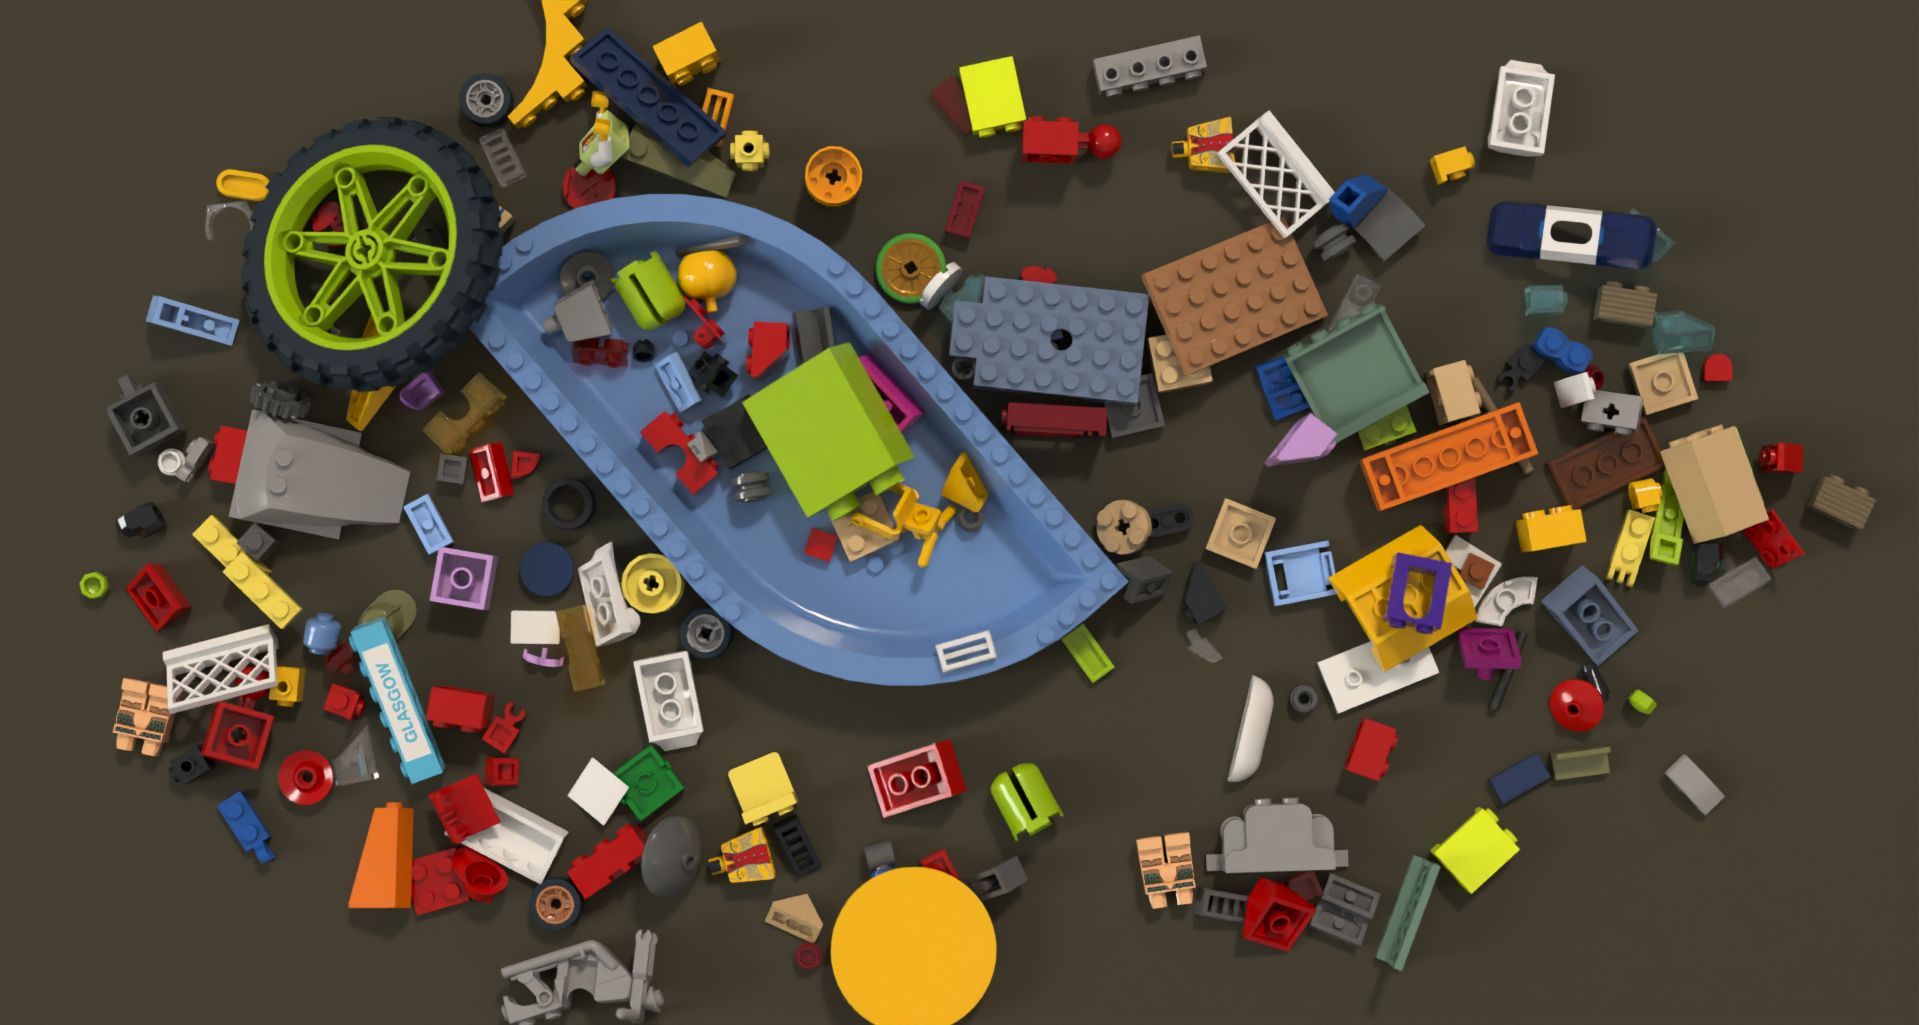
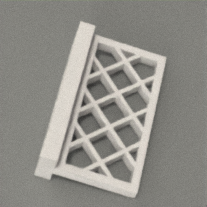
M1270 111L1261 115L1216 153L1283 238L1288 237L1325 204L1329 203V198L1335 193ZM1255 128L1263 137L1262 146L1249 145V133ZM1244 138V144H1238ZM1231 148L1243 149L1242 163L1233 162L1226 152ZM1248 150L1262 151L1261 165L1247 164ZM1267 152H1273L1280 158L1279 168L1266 166ZM1247 169L1260 170L1259 184L1249 183L1246 179ZM1265 171L1279 172L1277 187L1264 185ZM1284 173L1294 175L1297 179L1296 189L1283 187ZM1264 190L1277 191L1276 206L1265 203L1263 200ZM1282 192L1296 193L1294 208L1281 206ZM1301 194L1310 195L1316 205L1310 210L1300 209ZM1281 211L1294 212L1293 224L1288 229L1280 221ZM1299 213H1303L1304 215L1299 218Z
M267 624L164 651L163 661L167 666V701L169 712L173 714L278 686L276 649L279 648V644L270 625ZM268 651L261 661L254 658L256 654ZM243 658L235 668L227 665L230 661ZM249 662L256 665L249 675L241 672ZM216 665L208 675L201 672L203 668ZM223 669L230 672L222 682L215 680V677ZM263 669L269 672L270 678L260 681L255 680ZM189 672L181 682L175 680L176 675ZM196 676L203 679L195 689L188 687ZM236 677L243 679L238 687H228ZM210 683L217 687L211 694H201ZM183 690L190 693L184 701L176 703V698Z

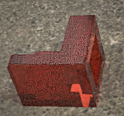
M1313 870L1300 871L1284 878L1287 886L1305 900L1315 896L1319 898L1324 896Z

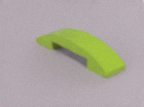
M1665 467L1661 483V504H1658L1659 510L1654 512L1655 520L1651 531L1650 559L1677 566L1683 539L1680 537L1684 516Z

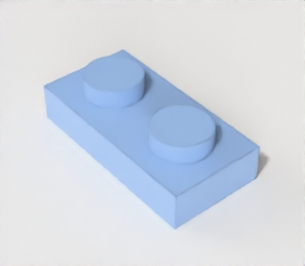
M677 352L668 355L655 365L679 413L689 410L702 401Z
M426 494L404 506L429 555L437 552L439 547H447L454 543L430 494Z

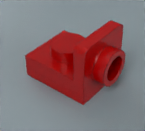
M332 683L323 709L346 717L345 719L356 720L357 716L361 717L365 710L366 701H363L365 694Z

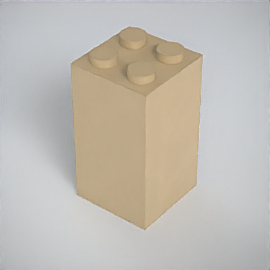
M1721 424L1707 430L1705 429L1688 437L1669 442L1670 448L1660 451L1694 544L1724 537L1769 519L1735 426L1724 429Z

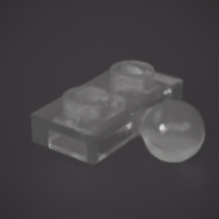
M1723 550V560L1717 566L1720 568L1718 571L1725 572L1726 574L1708 586L1723 609L1771 582L1772 578L1756 557L1735 568L1734 555L1729 551Z

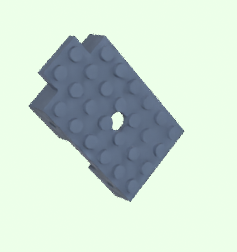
M985 276L982 303L955 301L949 356L976 359L973 389L1019 394L1031 392L1077 397L1083 401L1136 406L1139 396L1149 294ZM1059 329L1068 331L1072 337L1071 346L1062 351L1055 349L1051 344V335Z

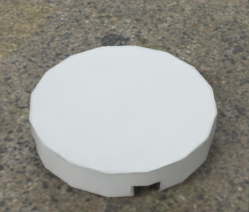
M955 262L946 265L948 271L945 273H937L922 292V298L919 300V303L927 310L939 304L959 280L963 269Z

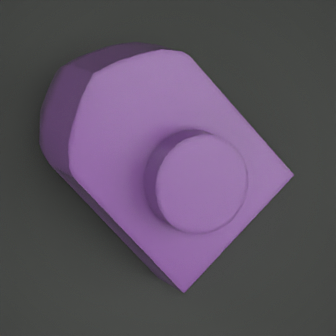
M428 371L427 373L420 374L407 387L401 390L400 400L411 409L425 410L442 396L445 391L433 373Z

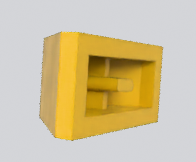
M963 452L951 468L940 495L973 512H979L989 494L966 452Z

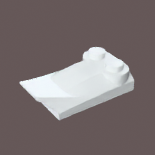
M1510 60L1505 66L1500 67L1491 130L1488 135V148L1497 152L1520 156H1542L1544 154L1555 74L1547 73L1540 64Z
M609 542L597 549L588 563L577 568L596 647L622 641L635 634L640 626L638 613L633 608L627 606L618 580L613 544Z
M688 651L673 652L634 661L649 742L659 745L664 751L697 745L698 738L704 729L693 678L692 662Z

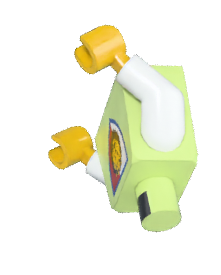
M593 91L591 106L599 107V111L596 112L595 125L579 144L580 158L573 165L575 170L582 176H586L592 169L599 174H603L630 148L628 126L610 111L606 110L609 100L603 92Z

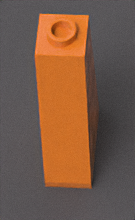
M389 802L386 803V808L374 809L350 896L349 908H411L414 809L403 808V803Z

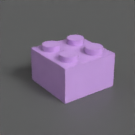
M439 547L430 601L489 610L499 556Z

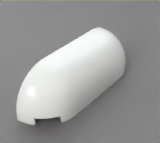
M1254 675L1251 677L1227 781L1229 782L1246 780L1258 769L1273 711L1274 698L1270 687L1264 680Z

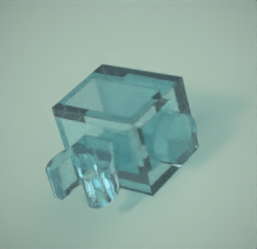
M1563 285L1529 286L1524 289L1526 316L1559 315L1564 312V308H1567L1568 298L1567 293L1563 292Z

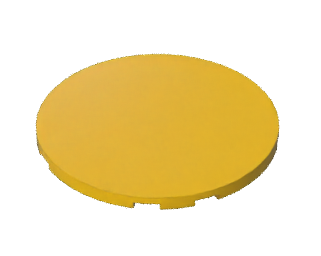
M901 867L880 873L869 879L846 901L836 919L832 933L831 962L842 994L848 1003L875 1025H951L970 1012L987 990L996 962V937L991 919L984 905L963 882L945 872L932 868Z

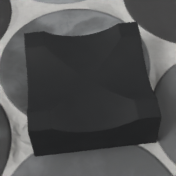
M750 394L701 421L730 470L768 448L742 403L751 397Z

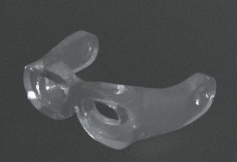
M248 201L207 206L208 212L205 220L207 239H213L212 221L215 216L229 207L238 208L247 215L252 231L254 222L250 221V217L253 212L248 206Z

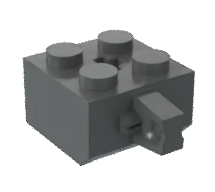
M125 375L118 379L124 393L119 395L120 401L108 406L106 409L130 456L141 457L187 432L161 383L153 382L144 387L143 384L137 386L131 375ZM145 415H149L147 424H143V421L146 420Z

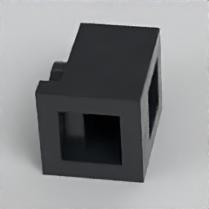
M203 744L195 745L169 761L172 766L169 768V773L175 782L181 781L182 785L189 784L217 768L213 759L200 756ZM186 761H189L192 765L190 771L184 765Z

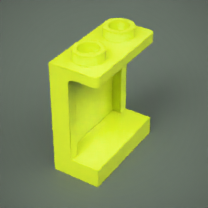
M1013 56L959 67L973 135L979 134L980 138L995 135L997 130L1006 129V132H1013L1022 129L1021 125L1026 121Z
M1480 807L1474 810L1476 813L1441 845L1437 843L1430 850L1447 871L1470 894L1520 850L1515 845L1518 841L1517 838L1507 828L1503 831L1496 824L1499 819L1489 808L1486 810Z

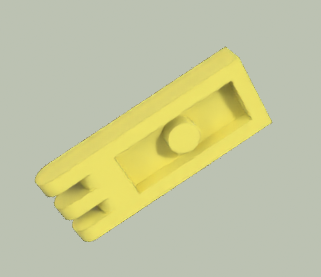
M1630 509L1626 510L1605 579L1611 581L1615 571H1617L1615 582L1622 584L1626 574L1628 575L1626 586L1632 588L1655 520L1654 517Z

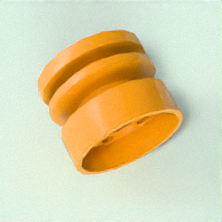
M829 146L818 150L811 156L806 166L805 184L808 193L816 202L826 207H840L848 204L856 197L861 187L862 169L859 160L852 152L842 147ZM832 172H837V177L841 181H836L834 185H830L829 179L825 178L826 175L829 176Z

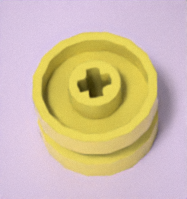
M649 553L638 556L628 564L623 572L621 586L624 597L632 607L640 612L657 614L669 611L679 603L684 594L685 578L665 555ZM656 578L659 587L652 589L650 581Z

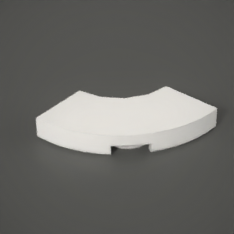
M1517 577L1495 586L1478 606L1476 611L1478 619L1474 620V622L1502 626L1505 617L1512 609L1523 604H1534L1538 577Z

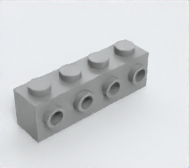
M1200 35L1093 60L1092 64L1099 95H1106L1107 98L1120 96L1123 94L1122 91L1133 89V92L1148 89L1150 84L1170 85L1175 83V79L1186 77V80H1193L1201 77V73L1205 72L1207 68Z

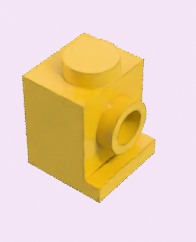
M1465 146L1435 155L1430 159L1438 186L1444 184L1448 180L1447 177L1450 178V181L1465 177L1466 171L1475 168L1473 155L1471 152L1467 153Z

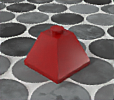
M1261 877L1247 899L1243 937L1244 939L1289 952L1317 910L1284 883Z

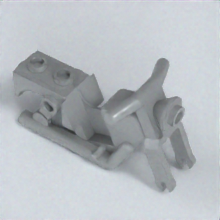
M642 929L636 933L633 975L606 945L595 940H588L501 968L504 979L511 978V981L518 980L524 983L536 996L538 1002L533 1005L521 1006L517 1004L514 998L504 996L505 1005H502V1012L505 1020L509 1021L512 1025H535V1020L545 1017L546 1020L562 1016L561 1011L571 1007L572 992L580 988L589 991L594 996V1000L599 1003L630 1001L631 1009L619 1008L616 1011V1016L619 1019L629 1020L632 1023L644 1021L645 1009L656 1013L661 1012V1006L665 1005L660 989L656 990L654 986H650L653 978L656 945L658 943L657 935L655 933L652 934L649 930L643 934ZM558 967L553 992L541 979L540 973Z

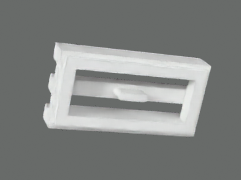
M989 630L936 645L943 672L997 657ZM984 637L987 643L944 654L942 650ZM989 648V654L950 665L946 664L947 659Z

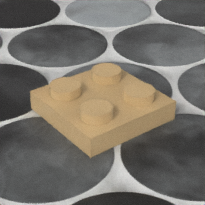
M1682 347L1627 364L1637 396H1642L1644 399L1642 408L1644 416L1698 399Z
M874 491L858 498L862 505L861 507L834 522L832 521L851 563L900 541V537L897 540H890L865 527L856 526L851 522L853 513L859 512L891 529H895L881 496H876Z
M1225 498L1205 549L1257 569L1276 518Z

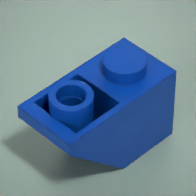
M1367 174L1348 179L1329 198L1332 216L1354 229L1387 193L1388 188Z

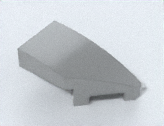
M699 431L694 435L696 438L687 444L702 464L710 457L715 458L720 454L716 445L705 431Z

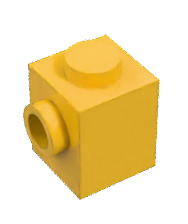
M277 666L278 686L270 688L269 699L277 700V705L294 706V702L303 701L306 668Z

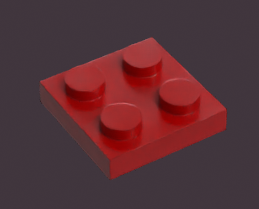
M457 847L412 859L411 896L417 915L471 900L464 891L463 882L452 868V857L458 850Z

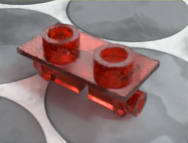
M588 338L574 341V346L571 348L574 363L585 366L601 364L611 368L628 367L627 354L629 353V343L624 342L622 339L605 338L604 347H599L600 338Z

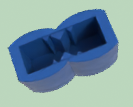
M1551 327L1540 330L1530 346L1541 358L1554 361L1559 369L1574 375L1584 372L1593 357V353L1585 345L1570 341L1563 332Z

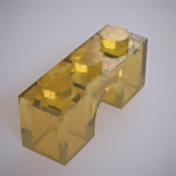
M478 372L461 390L470 403V410L466 417L461 420H453L446 412L440 411L422 429L447 454L452 452L458 453L467 444L465 439L472 432L474 434L478 433L486 424L484 420L491 413L495 415L505 405L503 400L507 396L481 372Z
M586 605L555 611L561 638L564 639L568 650L570 662L568 668L574 692L605 685Z

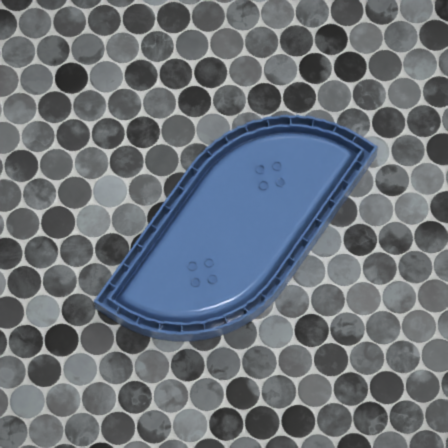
M645 194L613 198L576 208L542 222L503 246L502 256H499L496 268L500 269L495 288L492 291L489 290L484 302L488 306L479 322L474 321L469 327L470 330L694 590L722 618L749 639L778 656L816 672L849 681L878 685L922 686L960 681L994 672L1021 661L1056 642L1088 618L1128 583L1121 572L880 294L850 263L823 242L791 223L758 209L723 199L687 194ZM737 235L745 236L746 244L744 246L719 250L725 252L733 259L737 269V280L730 293L716 299L718 312L707 313L703 316L707 322L713 319L725 334L722 336V339L726 342L725 344L719 340L711 348L703 349L696 343L694 333L704 324V321L687 302L682 314L676 319H670L668 324L655 330L642 329L638 326L615 286L602 299L613 327L611 334L568 342L563 330L548 335L543 320L556 315L553 307L555 301L567 295L560 283L561 268L565 261L576 253L592 251L603 255L612 264L615 278H619L617 272L636 260H644L645 262L650 258L652 259L650 253L657 251L678 285V267L683 258L677 257V248ZM586 270L582 273V275L584 277H590L592 275V272ZM696 300L707 312L705 301ZM828 306L834 345L838 346L850 342L858 357L870 354L926 412L903 436L915 458L899 467L905 478L901 483L918 492L920 496L919 504L939 509L941 513L948 505L953 504L957 507V512L948 521L941 532L938 531L937 535L939 538L935 543L929 564L925 568H921L918 565V559L925 539H916L912 531L901 533L900 541L853 563L849 561L838 537L831 561L827 562L804 554L812 528L838 536L827 511L807 518L768 448L731 470L727 467L721 454L717 455L714 460L720 466L716 469L720 475L695 496L675 474L686 462L685 451L680 446H671L659 454L640 431L666 411L669 415L675 413L685 424L681 429L687 436L691 433L695 435L699 431H705L711 439L701 422L702 420L730 406L747 394L755 395L800 366L792 313L817 310ZM754 321L787 323L791 329L789 357L761 382L754 381L746 370L747 356H752L753 348L748 345L749 328H754ZM644 339H648L653 343L655 357L652 361L639 362L633 358V347L638 340L644 341ZM704 351L712 357L717 353L730 363L727 367L735 372L738 377L726 394L721 397L712 390L707 394L696 386L702 401L683 413H679L655 368L657 363L675 352L678 353L684 363L688 374L695 361L700 358ZM690 375V377H691V379H692V381H693V383H694V385H695V382L697 381V379H695L693 376ZM963 452H966L989 494L981 508L984 513V523L978 530L972 532L963 530L958 524L957 515L963 506L940 495L951 468ZM761 471V473H768L769 480L764 484L771 488L772 495L765 496L766 499L746 503L734 501L733 494L738 491V488L731 486V479L737 478V475ZM868 485L856 492L855 495L857 498L873 492V489ZM887 490L880 494L896 529L897 523L893 512L902 495ZM968 513L965 519L968 523H974L976 516L973 513ZM990 631L996 658L943 672L936 645ZM984 637L942 650L944 654L987 643ZM989 648L947 659L946 664L950 665L989 654Z

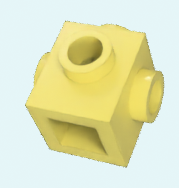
M742 131V135H735V143L730 144L731 159H735L737 167L742 168L743 171H757L758 167H765V159H769V143H765L763 135H758L757 131ZM754 146V150L751 153H746L744 147Z

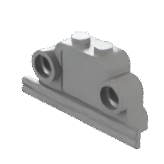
M1295 797L1282 798V803H1271L1270 798L1255 799V804H1250L1244 809L1243 819L1232 816L1222 822L1220 826L1222 854H1206V871H1224L1225 873L1336 870V867L1349 866L1348 850H1334V830L1329 819L1321 814H1312L1309 807L1299 803V798Z

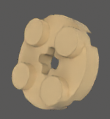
M1117 500L1111 502L1097 515V534L1100 542L1109 552L1117 554L1135 553L1144 547V543L1151 534L1152 524L1148 512L1133 501ZM1121 520L1124 523L1130 524V528L1126 529L1127 534L1125 535L1118 529Z

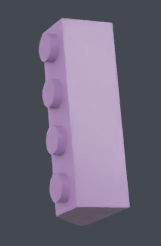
M1310 413L1296 421L1264 464L1272 467L1320 459L1325 455L1327 456L1337 442L1333 439L1337 433Z

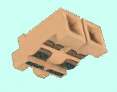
M123 678L121 687L123 693L116 724L113 729L114 733H118L116 748L134 751L136 738L145 739L142 754L159 756L163 743L169 742L170 732L176 713L171 714L168 710L167 686ZM181 694L176 698V703L179 702Z
M1189 832L1163 835L1167 862H1164L1161 836L1135 839L1144 891L1149 896L1153 909L1167 907L1165 892L1169 891L1176 892L1178 905L1192 903V888H1195Z

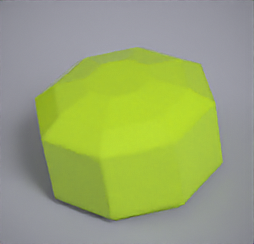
M99 572L85 574L80 582L82 594L90 599L104 597L110 588L108 578Z
M1638 689L1634 690L1628 697L1629 703L1637 711L1644 714H1651L1657 706V703Z

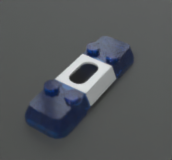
M1503 201L1497 203L1492 208L1487 245L1492 253L1500 256L1536 258L1643 270L1652 262L1657 228L1654 220L1645 215ZM1557 221L1585 223L1591 227L1592 237L1586 244L1557 242L1550 235L1551 227Z

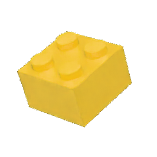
M702 22L653 46L673 85L683 86L693 80L692 76L703 72V74L709 73L718 67L717 63L721 62Z
M1568 505L1549 509V515H1545L1544 510L1523 513V519L1515 520L1521 552L1587 542L1581 509L1572 510V506Z

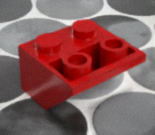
M754 321V328H749L748 345L753 348L752 356H747L746 370L754 381L761 382L789 357L791 329L787 323Z

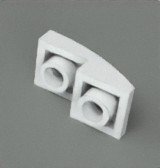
M1587 372L1554 382L1561 408L1594 399L1593 393H1596L1595 383L1592 377H1588Z

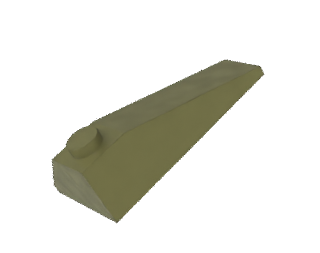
M635 124L629 136L630 148L622 155L625 163L723 198H728L736 172L709 151L688 168L641 125Z

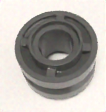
M1346 223L1340 226L1338 224L1319 235L1318 239L1313 242L1316 249L1322 248L1324 250L1321 254L1324 262L1328 259L1333 260L1351 249V245L1357 242L1353 235H1346L1349 229Z
M761 471L737 475V478L731 479V486L738 488V491L733 494L734 501L746 503L766 499L765 496L772 495L771 488L764 484L769 480L768 473H761Z

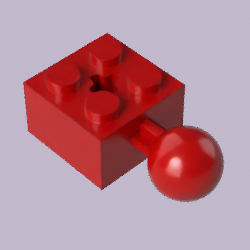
M1034 116L1029 117V121H1024L1022 162L1076 164L1078 149H1089L1095 157L1108 159L1115 156L1122 145L1120 132L1109 124L1097 125L1089 133H1079V122H1073V119L1068 117L1056 118V121H1045V117Z
M256 666L245 667L241 672L249 675ZM263 669L255 680L260 681L270 677ZM236 677L234 686L238 687L243 679ZM270 688L241 695L237 706L222 701L215 703L200 756L250 770H258L274 716L254 711L253 709L256 700L263 698ZM238 729L239 735L243 736V739L235 743L231 737V732H235Z

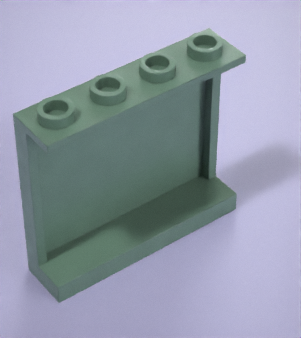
M1372 302L1360 309L1361 313L1353 318L1346 316L1335 323V328L1329 331L1322 329L1311 336V341L1303 345L1301 342L1296 343L1287 349V354L1283 355L1315 417L1337 433L1333 439L1335 442L1345 439L1430 393L1416 371L1385 312V307L1381 303L1376 305L1375 302Z

